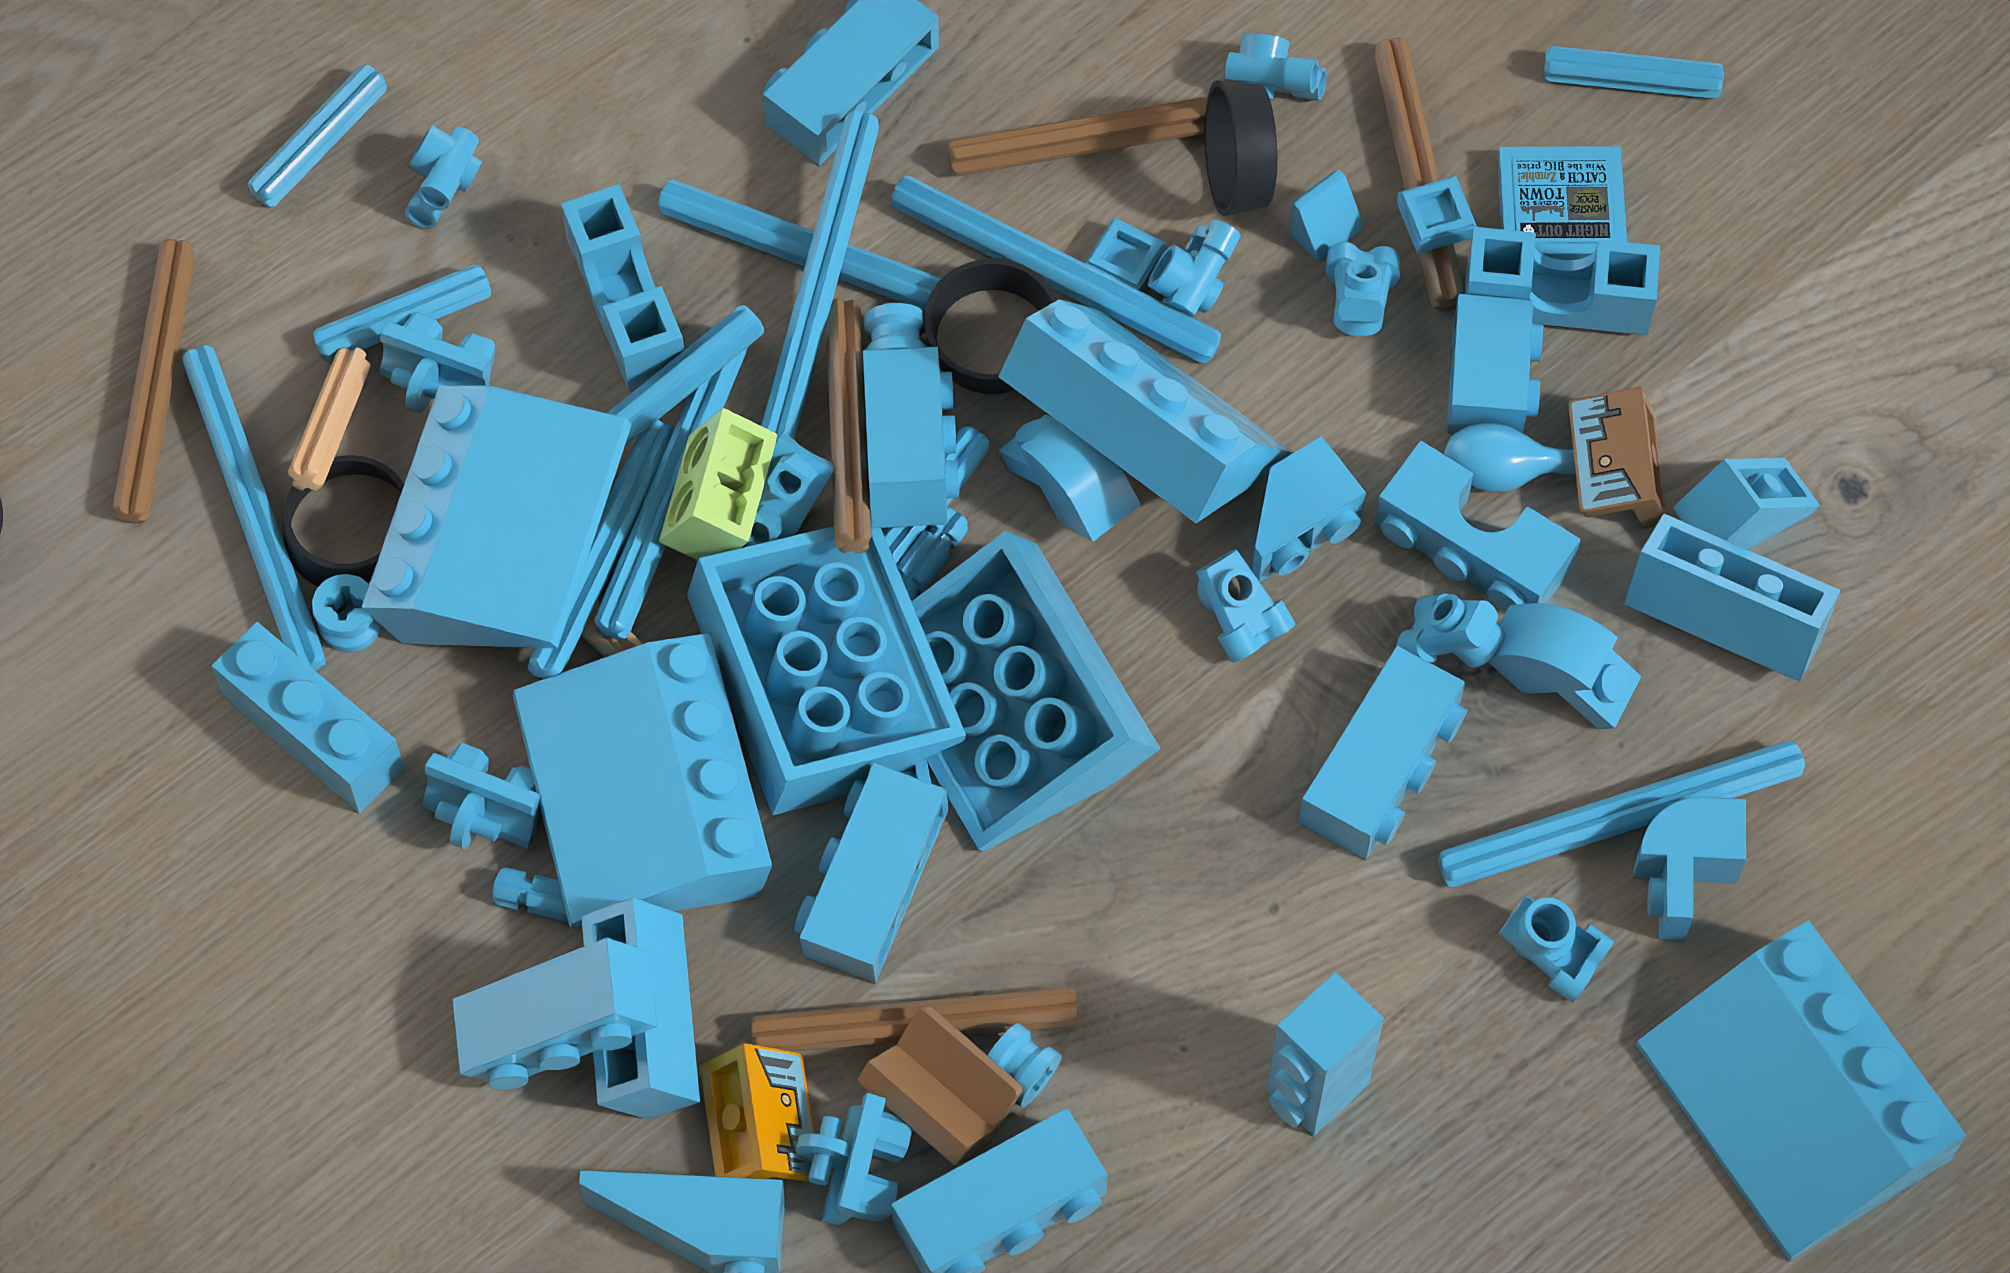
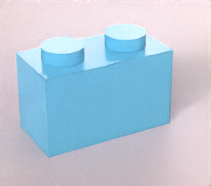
M1467 294L1458 295L1453 321L1447 433H1457L1467 426L1478 423H1500L1523 433L1526 416L1537 417L1540 400V379H1529L1530 361L1540 362L1543 324H1532L1533 300Z

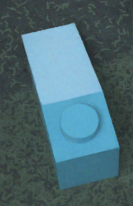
M580 1170L579 1185L584 1204L709 1273H780L785 1210L783 1180Z

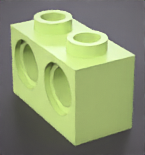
M722 408L692 432L688 437L659 542L696 560L701 557L740 549L748 543L778 434L725 408Z

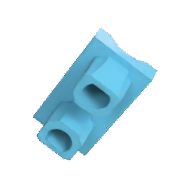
M416 312L403 326L388 321L380 333V341L384 347L380 365V376L390 379L391 384L406 389V408L422 413L428 407L430 401L434 400L439 386H490V374L495 356L493 340L472 333L465 336L459 346L442 341L443 327L438 324L436 319Z
M782 433L774 447L749 542L746 545L752 546L795 536L835 470L834 464L809 452L794 439Z
M460 743L447 758L433 753L425 765V774L428 781L422 808L434 812L436 819L452 825L450 844L465 850L472 843L475 836L479 835L492 841L500 838L528 849L536 837L540 794L536 793L531 769L521 765L512 768L506 779L502 780L488 774L489 758L484 752L465 743Z
M867 1092L863 1097L862 1105H852L848 1109L841 1140L839 1135L843 1121L833 1116L823 1117L819 1134L811 1133L799 1136L795 1152L805 1160L812 1162L808 1177L809 1182L817 1185H827L831 1167H834L821 1221L841 1226L851 1217L883 1222L891 1216V1204L896 1200L898 1183L868 1174L872 1156L894 1163L902 1160L909 1146L912 1128L902 1119L883 1111L886 1098Z

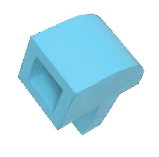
M1046 414L1040 419L1023 425L1017 431L1015 438L998 450L1009 471L1041 487L1060 525L1092 542L1141 505L1122 468L1056 419Z
M1547 603L1510 605L1499 625L1504 631L1503 643L1488 663L1523 694L1557 692L1597 729L1615 728L1641 678L1639 673L1612 650L1618 637L1591 618L1565 607Z
M1717 797L1684 799L1666 807L1648 826L1635 861L1633 878H1650L1647 912L1649 917H1659L1658 940L1685 941L1693 920V881L1737 884L1746 861V799Z

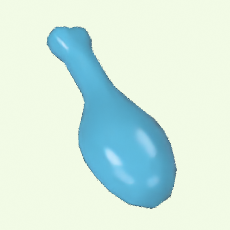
M1478 423L1467 426L1449 438L1444 451L1445 456L1474 473L1471 486L1491 492L1510 491L1521 487L1541 474L1555 473L1576 476L1573 450L1543 446L1516 429L1500 423Z

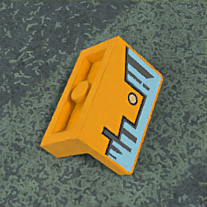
M743 1043L700 1065L715 1177L750 1179L778 1177L809 1182L808 1177L812 1162L805 1160L795 1152L799 1136L814 1133L801 1054Z

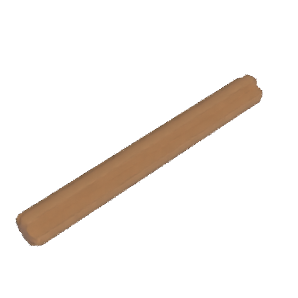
M1400 37L1391 40L1383 39L1376 44L1374 56L1404 188L1408 190L1439 181L1408 44ZM1454 244L1420 253L1431 305L1438 310L1455 308L1458 295L1465 292Z
M1208 97L953 140L948 144L950 167L954 175L964 176L1205 134V112Z
M167 239L159 247L112 507L116 518L123 522L143 523L149 517L195 258L192 245L184 240Z
M837 298L832 300L826 322L831 459L835 469L832 474L835 546L842 553L853 551L861 554L869 548V540L871 538L861 307L853 299L842 301Z
M1066 987L757 1015L752 1018L751 1023L753 1045L794 1052L898 1042L916 1011L926 1005L931 1006L964 1036L1003 1033L1016 1023H1020L1028 1030L1068 1027L1075 1025L1078 1020L1077 996L1074 989Z

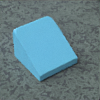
M1334 170L1293 201L1289 234L1317 261H1323L1327 258V252L1332 245L1339 242H1348L1362 230V220L1346 176L1340 170Z

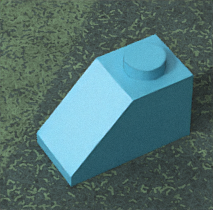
M1786 458L1724 459L1672 508L1682 522L1749 550L1811 515L1820 507V504Z

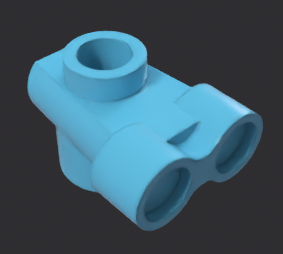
M1243 33L1239 53L1229 52L1225 68V79L1231 82L1261 84L1266 89L1270 101L1274 100L1275 91L1290 93L1293 97L1321 100L1326 87L1327 73L1325 67L1319 66L1318 60L1289 57L1287 59L1290 42L1284 38L1260 33Z
M431 125L408 164L410 169L426 177L418 192H415L405 209L407 219L414 225L424 229L435 227L443 210L447 209L457 189L465 192L482 163V160L472 155L479 139L471 131L455 126L449 135Z
M1211 220L1208 227L1198 225L1185 250L1174 244L1163 253L1150 275L1148 286L1164 296L1163 303L1189 316H1194L1197 310L1206 313L1216 302L1223 288V281L1216 278L1224 262L1228 261L1241 234L1234 227L1219 220Z
M1339 242L1332 245L1327 252L1326 275L1335 284L1336 289L1334 325L1348 335L1360 337L1373 335L1382 328L1388 290L1399 281L1400 256L1396 250L1388 246H1379L1371 251L1364 252L1348 242Z
M1237 549L1225 553L1196 572L1199 578L1197 586L1199 600L1208 611L1216 615L1223 630V633L1217 638L1232 663L1251 655L1264 644L1281 636L1296 625L1282 599L1276 601L1271 599ZM1234 576L1240 586L1237 600L1233 599L1228 592L1229 581Z
M1454 594L1426 595L1417 600L1414 607V626L1400 634L1397 646L1427 662L1436 661L1438 655L1453 653L1468 667L1476 668L1487 663L1498 652L1504 640V631L1496 623L1498 619L1496 609L1487 601L1460 600Z
M1525 895L1499 932V935L1509 942L1521 957L1530 960L1551 978L1548 983L1550 988L1572 1003L1584 990L1594 971L1614 943L1613 939L1590 923L1585 929L1578 926L1571 909L1564 902L1549 897L1535 901ZM1534 930L1538 931V932L1541 934V936H1542L1543 939H1541V938L1535 933Z

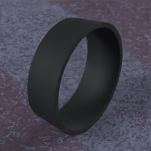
M1216 80L1209 90L1205 112L1206 167L1211 195L1216 209L1222 216L1268 207L1274 196L1278 165L1276 126L1269 95L1261 84Z
M1005 259L971 261L947 273L932 290L927 300L924 314L927 338L930 347H938L940 369L943 372H952V381L978 393L1000 394L1011 392L1015 389L999 378V374L973 372L950 360L937 345V333L940 322L955 302L979 291L1000 290L1016 294L1031 303L1038 311L1057 301V298L1049 284L1038 273L1022 264Z
M357 455L334 457L325 480L326 482L345 475H367L388 482L401 493L404 487L400 477L388 466L372 458ZM293 486L288 494L284 508V544L290 561L297 572L317 587L325 580L335 575L343 574L358 576L370 584L380 553L361 562L338 564L317 558L299 543L293 532L291 522L297 507L312 490L305 488L303 491H300Z

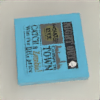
M1621 146L1499 147L1497 163L1501 229L1536 233V250L1547 257L1559 260H1577L1591 255L1596 249L1598 239L1627 242Z

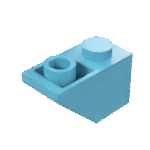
M1322 436L1270 467L1252 572L1259 582L1264 581L1275 573L1279 576H1285L1293 572L1307 560L1310 551L1326 541H1329L1331 544L1343 541L1361 523L1366 492Z

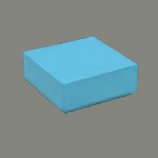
M1456 176L1398 192L1396 203L1417 254L1472 238L1473 227H1477Z
M1113 217L1085 264L1143 292L1148 285L1155 265L1167 250L1168 243Z

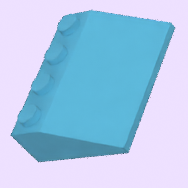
M1059 299L1025 319L998 376L1194 523H1198L1268 476L1270 467L1293 454L1292 450L1101 310Z
M439 386L361 608L402 644L558 649L632 424L624 417L493 386Z
M833 526L698 559L687 597L701 633H710L730 708L772 815L832 801L849 793L857 779L866 782L873 763L898 771L964 741L966 737L965 731L881 528H871L869 548L861 554L853 551L847 553L839 551L835 546Z
M1004 531L911 601L966 734L963 742L927 757V762L942 788L947 790L950 802L978 850L986 851L1110 787L1161 749L1036 543Z
M710 633L647 642L514 690L512 696L536 793L540 794L539 805L570 929L582 927L581 916L632 897L671 911L760 897L771 870L772 862Z
M1809 920L1753 953L1640 1038L1636 1043L1639 1051L1789 1261L1951 1161L1966 1137L1960 1125Z

